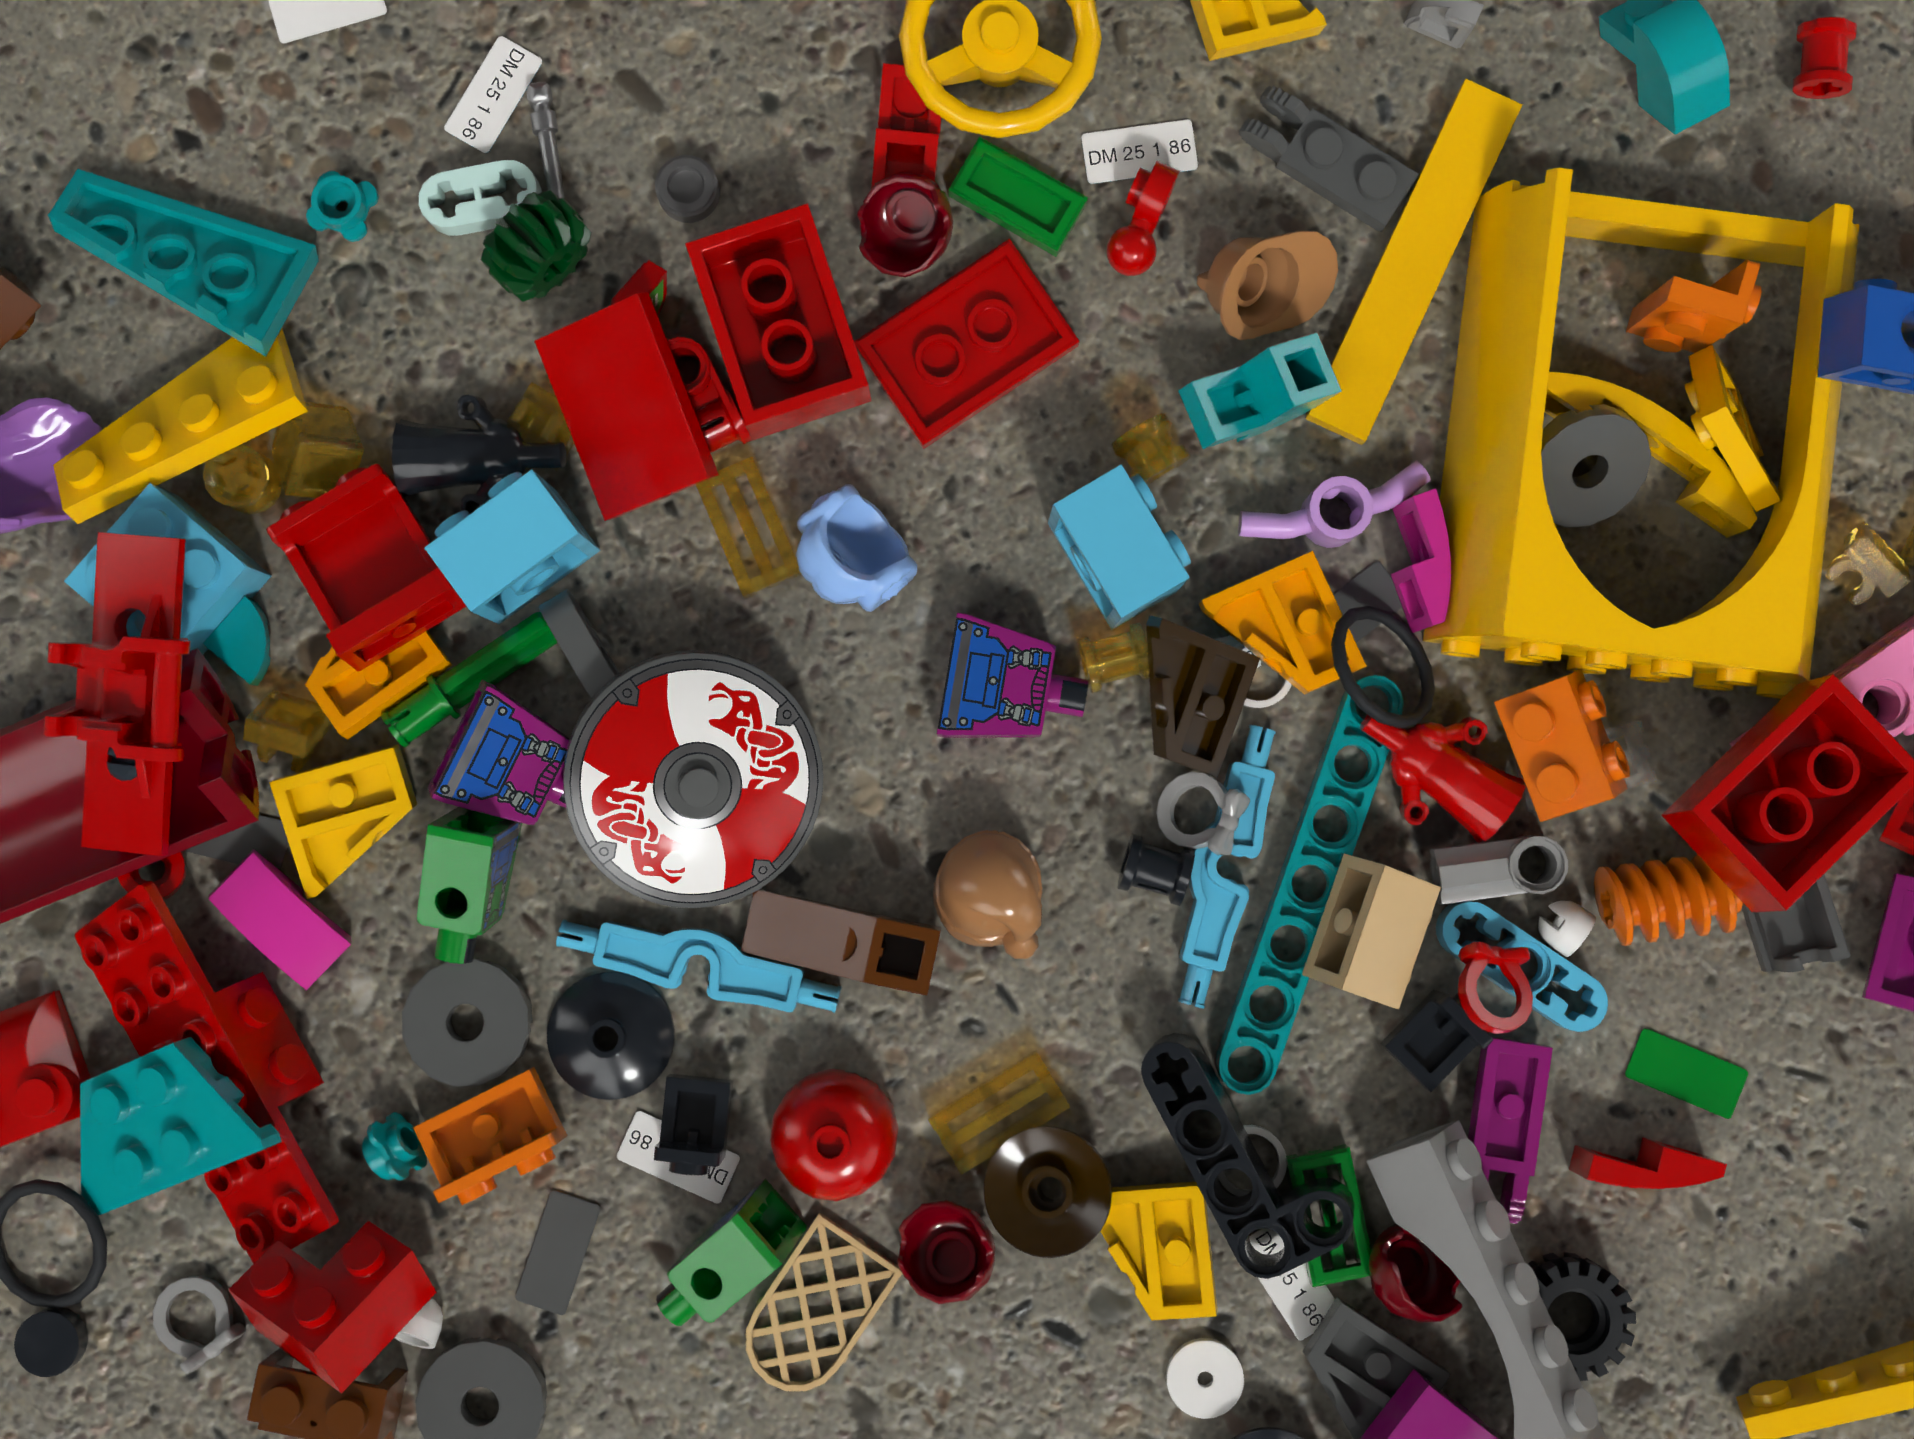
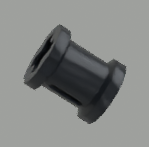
M1132 833L1124 855L1117 888L1128 891L1131 886L1156 892L1169 896L1171 904L1180 906L1191 877L1195 858L1194 850L1184 848L1181 853L1145 844L1142 836Z

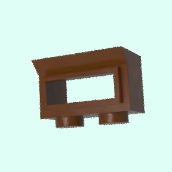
M281 1348L258 1364L247 1420L258 1422L259 1430L303 1439H394L408 1370L395 1368L378 1385L354 1380L341 1394L313 1372L292 1368L294 1358Z

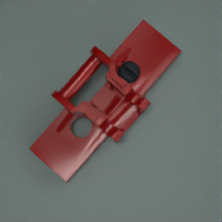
M98 532L92 643L48 642L47 663L64 664L77 668L75 709L59 715H45L44 736H77L78 740L87 741L81 847L154 856L168 855L173 762L184 761L185 747H182V743H178L182 659L183 654H190L191 642L188 638H180L186 539ZM140 610L146 617L141 636H128L126 629L128 618L133 612Z

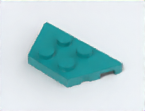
M191 1037L166 1045L80 1083L81 1195L98 1215L282 1142L279 1132L272 1124L259 1128L241 1109L238 1103L244 1094L228 1077L219 1074L215 1070L211 1058Z

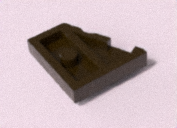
M1149 615L1146 623L1154 755L1218 778L1260 657L1166 619Z

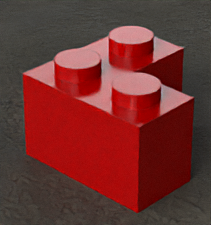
M367 1221L321 1269H318L277 1240L228 1289L260 1334L341 1394L437 1293L412 1249L370 1221Z

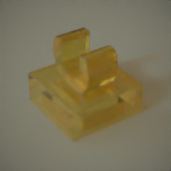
M531 381L506 422L510 423L520 433L525 443L563 442L567 456L574 441L557 398Z
M1865 521L1844 537L1843 552L1845 554L1834 558L1826 569V578L1830 582L1838 578L1845 571H1856L1863 577V582L1849 593V601L1853 605L1866 602L1873 595L1876 586L1890 598L1910 582L1909 566Z
M272 690L245 718L243 740L258 744L257 755L261 762L268 763L278 750L292 754L291 770L299 772L312 758L314 747L328 733L332 723L317 702Z

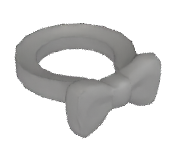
M1188 772L1173 779L1166 785L1160 795L1156 811L1159 828L1167 839L1183 848L1200 849L1208 847L1216 855H1230L1234 844V831H1236L1239 818L1246 811L1250 799L1239 789L1227 790L1221 782L1205 773ZM1195 787L1206 788L1214 797L1217 805L1222 809L1218 825L1215 828H1209L1194 835L1181 832L1175 824V804L1179 797L1187 790Z
M203 1275L187 1276L169 1284L158 1296L153 1309V1327L159 1340L170 1351L187 1358V1360L180 1364L181 1370L186 1374L194 1372L209 1359L219 1356L226 1346L246 1332L245 1326L242 1323L233 1324V1303L227 1290L217 1280ZM196 1290L204 1293L214 1305L216 1310V1337L207 1345L203 1346L198 1342L181 1338L170 1324L169 1310L172 1302L184 1291Z

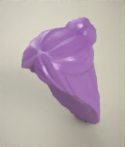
M46 397L28 399L0 416V534L25 529L40 523L72 519L62 509L53 465L102 430L97 423H94L89 414L77 411L68 403Z

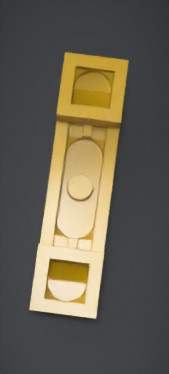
M1549 372L1545 413L1556 418L1558 415L1572 409L1576 413L1584 410H1593L1589 405L1606 404L1625 411L1647 435L1651 456L1689 481L1676 500L1677 504L1726 538L1751 529L1757 520V516L1746 494L1724 460L1713 448L1707 450L1691 427L1658 404L1626 388L1588 376Z

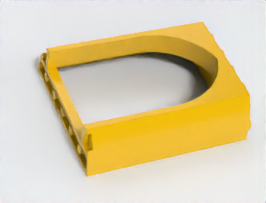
M1566 168L1546 170L1545 183L1525 186L1520 185V181L1513 179L1492 188L1479 197L1474 210L1440 493V503L1446 522L1451 555L1449 604L1445 622L1424 629L1423 641L1441 643L1440 653L1448 656L1479 658L1480 649L1504 652V662L1510 664L1543 666V661H1560L1563 659L1568 660L1567 670L1572 672L1581 670L1585 674H1606L1607 669L1621 670L1631 668L1630 679L1667 683L1670 682V677L1691 678L1693 676V687L1732 691L1733 686H1757L1756 695L1782 699L1797 684L1810 680L1842 382L1817 377L1823 303L1826 298L1853 290L1860 227L1859 224L1852 223L1854 209L1850 205L1835 203L1811 221L1804 222L1572 192L1573 169ZM1565 236L1804 267L1782 466L1778 486L1781 501L1774 504L1770 520L1758 546L1734 580L1699 610L1664 627L1653 629L1633 619L1613 605L1590 583L1567 551L1555 526L1548 505L1542 471V432Z

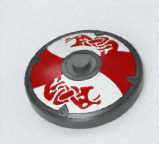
M702 650L675 651L645 659L628 667L607 682L589 701L580 714L567 745L563 768V790L568 817L582 849L593 864L613 883L637 897L660 905L678 908L712 907L741 899L759 890L782 873L796 858L813 830L819 813L823 792V763L817 737L807 715L794 697L772 676L759 667L731 655Z

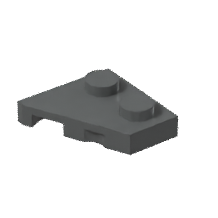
M1336 1297L1303 1349L1305 1357L1353 1439L1361 1438L1413 1369L1440 1390H1442L1451 1375L1446 1368L1338 1297Z

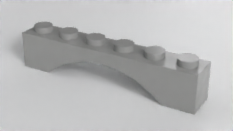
M1457 1120L1398 1140L1368 1159L1366 1162L1393 1221L1421 1240L1453 1271L1474 1298L1491 1328L1508 1372L1514 1405V1439H1607L1598 1421L1596 1404L1590 1393L1583 1388L1568 1356L1566 1339L1560 1329L1553 1324L1540 1296L1537 1277L1521 1255L1510 1231V1221L1507 1212L1501 1203L1495 1199L1482 1171L1479 1152L1473 1142L1467 1138L1460 1121Z

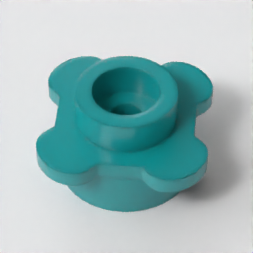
M327 171L319 177L317 185L313 189L311 195L312 207L306 213L307 221L316 231L330 229L342 233L347 241H359L367 234L368 228L365 221L370 207L378 202V192L370 182L362 181L356 184L348 177L342 176L336 171ZM346 201L348 203L347 209L342 212L338 211L337 205L339 202Z
M397 1112L388 1115L386 1122L383 1124L375 1121L368 1126L367 1135L362 1142V1151L368 1166L376 1175L385 1180L396 1179L401 1181L409 1176L411 1168L418 1171L427 1165V1156L413 1129L414 1126Z

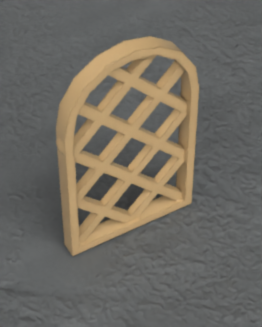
M819 1212L765 1294L756 1303L746 1328V1352L753 1369L768 1384L784 1391H808L824 1384L847 1361L848 1354L902 1275L898 1265L867 1245L864 1240L855 1237ZM818 1227L822 1250L800 1254ZM826 1227L850 1244L830 1248ZM855 1252L859 1275L836 1280L831 1257ZM863 1253L887 1268V1270L866 1273ZM824 1259L828 1281L805 1286L800 1263ZM793 1265L796 1288L775 1292ZM890 1278L872 1304L868 1282ZM861 1284L865 1307L842 1311L837 1288ZM830 1290L834 1313L810 1317L806 1294ZM798 1296L803 1319L779 1323L775 1301ZM768 1304L771 1325L754 1328L760 1312ZM865 1316L847 1342L843 1320ZM836 1322L840 1344L817 1349L812 1326ZM804 1328L808 1351L785 1355L781 1332ZM773 1334L777 1357L759 1360L753 1346V1338ZM839 1354L835 1362L821 1375L818 1358ZM810 1359L814 1378L806 1382L790 1381L787 1364ZM779 1365L781 1378L772 1375L766 1368Z

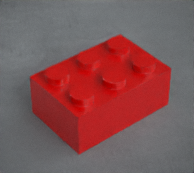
M808 203L685 243L745 427L752 440L872 401L869 385Z
M1834 674L1797 684L1661 816L1751 912L1787 911L1914 787V758Z

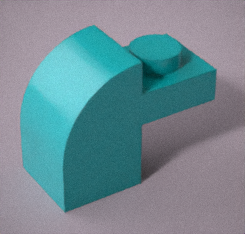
M1627 0L1625 3L1599 16L1600 37L1636 64L1639 106L1673 134L1676 135L1730 106L1729 65L1726 51L1714 22L1698 0H1675L1673 2L1671 0Z
M1317 333L1268 347L1242 366L1191 381L1178 390L1202 449H1206L1233 439L1239 442L1271 430L1314 409L1342 392L1320 338Z

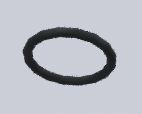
M1368 605L1349 609L1336 622L1331 641L1334 667L1345 691L1362 711L1379 723L1397 728L1419 724L1431 710L1435 693L1432 666L1422 644L1406 624L1388 611ZM1370 619L1384 624L1396 633L1410 650L1419 670L1422 688L1419 704L1412 712L1399 715L1385 711L1371 701L1356 683L1347 663L1345 649L1348 628L1355 621Z
M36 1179L13 1186L0 1198V1279L10 1292L31 1305L59 1309L80 1303L97 1288L107 1266V1238L99 1215L81 1194L60 1182ZM34 1193L57 1196L73 1206L85 1221L93 1242V1264L86 1280L75 1290L60 1295L37 1292L21 1282L9 1267L1 1246V1226L8 1209L21 1197Z

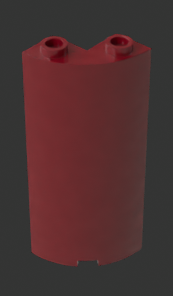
M198 648L191 650L190 654H183L178 743H182V747H185L184 761L173 762L169 850L166 856L81 847L87 741L78 740L77 736H44L45 715H59L75 709L76 698L0 729V924L259 821V790L251 750L245 749L240 751L236 747L234 733L228 724L238 720L239 717L221 681Z

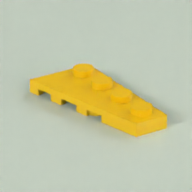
M281 328L266 357L231 337L56 462L53 466L63 511L77 524H80L139 495L149 483L157 486L308 412L283 328Z
M1914 1340L1787 1381L1770 1380L1752 1386L1748 1391L1749 1393L1736 1397L1750 1439H1778L1914 1408Z

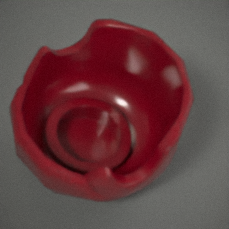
M899 172L876 182L857 212L861 230L860 252L882 274L906 278L928 269L945 253L952 237L953 217L945 192L940 190L939 185L925 175Z
M944 1200L923 1203L902 1221L898 1229L901 1241L897 1264L904 1278L909 1281L910 1286L919 1296L937 1304L968 1301L990 1280L995 1265V1243L993 1234L978 1212L954 1201Z
M1398 1224L1387 1228L1378 1236L1369 1258L1371 1285L1376 1296L1391 1313L1417 1322H1441L1462 1309V1303L1455 1298L1460 1280L1421 1240Z

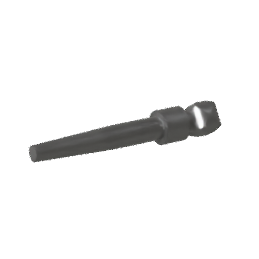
M546 82L531 83L527 88V99L531 107L534 108V112L530 114L533 134L538 136L547 188L559 198H564L561 168L555 139L558 126L555 111L550 110L549 107L552 102V91Z

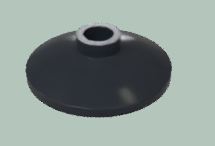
M623 972L597 973L573 984L555 1004L547 1027L548 1051L559 1075L578 1092L592 1098L604 1100L627 1098L648 1088L665 1070L671 1058L675 1040L673 1018L664 998L646 981ZM601 1026L612 1027L617 1032L618 1043L614 1049H604L597 1043L596 1034Z

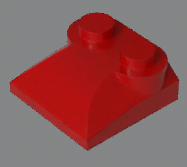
M60 990L0 1011V1148L80 1118V1083L91 1079Z

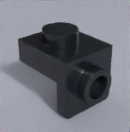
M1433 989L1380 1044L1426 1090L1432 1092L1476 1046L1485 1050L1491 1044L1493 1038L1485 1030L1480 1029L1470 1021L1461 1007L1458 993L1451 998L1448 994Z
M669 1074L666 1077L660 1141L655 1146L654 1160L669 1162L670 1172L683 1175L708 1174V1166L717 1167L721 1164L726 1155L733 1080Z

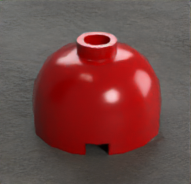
M828 1069L807 1075L786 1092L773 1115L770 1143L777 1167L793 1187L812 1198L840 1201L865 1193L884 1177L895 1157L899 1127L892 1103L876 1083L856 1073Z

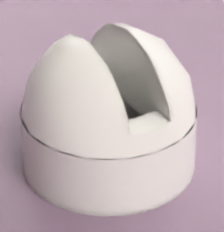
M1557 901L1548 907L1558 916L1553 923L1540 916L1538 930L1541 938L1548 946L1567 958L1587 938L1595 924L1596 916L1572 901Z
M431 1298L394 1339L420 1348H435L442 1329L443 1315L441 1307Z

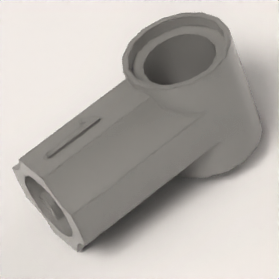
M1519 835L1509 839L1430 849L1432 884L1441 887L1437 898L1440 905L1524 893L1545 894L1559 887L1568 873V859L1564 849L1556 841L1544 836ZM1535 846L1544 855L1546 860L1545 869L1538 879L1528 882L1520 874L1518 860L1523 851Z

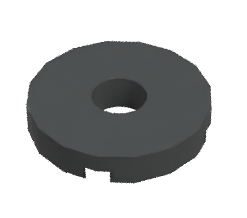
M1606 404L1589 405L1593 410H1584L1576 413L1572 409L1558 415L1543 428L1541 449L1543 481L1548 505L1555 524L1564 527L1590 526L1607 519L1633 500L1646 480L1651 461L1648 437L1625 411ZM1598 455L1596 464L1589 472L1581 476L1572 477L1573 469L1578 462L1587 456Z
M479 958L473 959V962L466 964L446 962L428 970L411 988L402 1011V1037L412 1060L429 1077L454 1087L479 1086L507 1073L523 1056L531 1032L532 1005L522 983L504 966ZM461 1004L473 1005L483 1015L484 1027L476 1039L469 1040L460 1037L452 1026L453 1013Z
M481 1337L468 1338L443 1351L423 1375L415 1401L418 1428L424 1439H535L543 1427L547 1408L546 1398L548 1396L546 1380L534 1358L514 1342L500 1338L497 1340L490 1338L480 1339ZM476 1387H484L491 1390L496 1395L499 1403L497 1415L490 1419H481L474 1416L469 1411L466 1403L468 1391Z

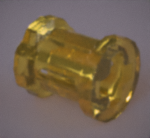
M1140 623L1130 625L1126 633L1095 641H1091L1087 636L1077 639L1085 677L1089 680L1088 687L1091 694L1101 691L1102 685L1132 676L1140 675L1143 680L1149 679L1147 640Z

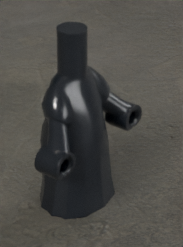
M473 395L461 396L458 399L457 411L460 418L474 421L478 429L419 424L401 419L400 422L396 423L393 432L392 466L398 491L406 497L424 491L480 484L476 494H466L461 499V511L466 510L469 514L474 512L471 508L474 501L479 508L491 499L488 496L489 490L504 477L514 472H520L523 475L525 469L564 468L566 465V448L563 442L525 443L520 433L510 423L502 419H496L487 409L485 401ZM470 403H473L474 405V411L472 413H469L468 406Z

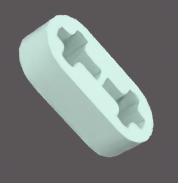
M501 160L444 171L431 176L423 183L419 192V207L423 216L438 232L448 236H459L495 229V220L503 218L509 212L510 206H508L502 196L489 198L486 196L506 191L507 180L515 179L521 188H527V190L517 194L518 203L515 205L522 203L527 194L533 192L539 194L542 192V189L532 171L525 164L515 160ZM448 191H454L460 200L475 198L473 201L457 204L455 206L456 215L450 218L440 208H436L437 205L445 203V193Z

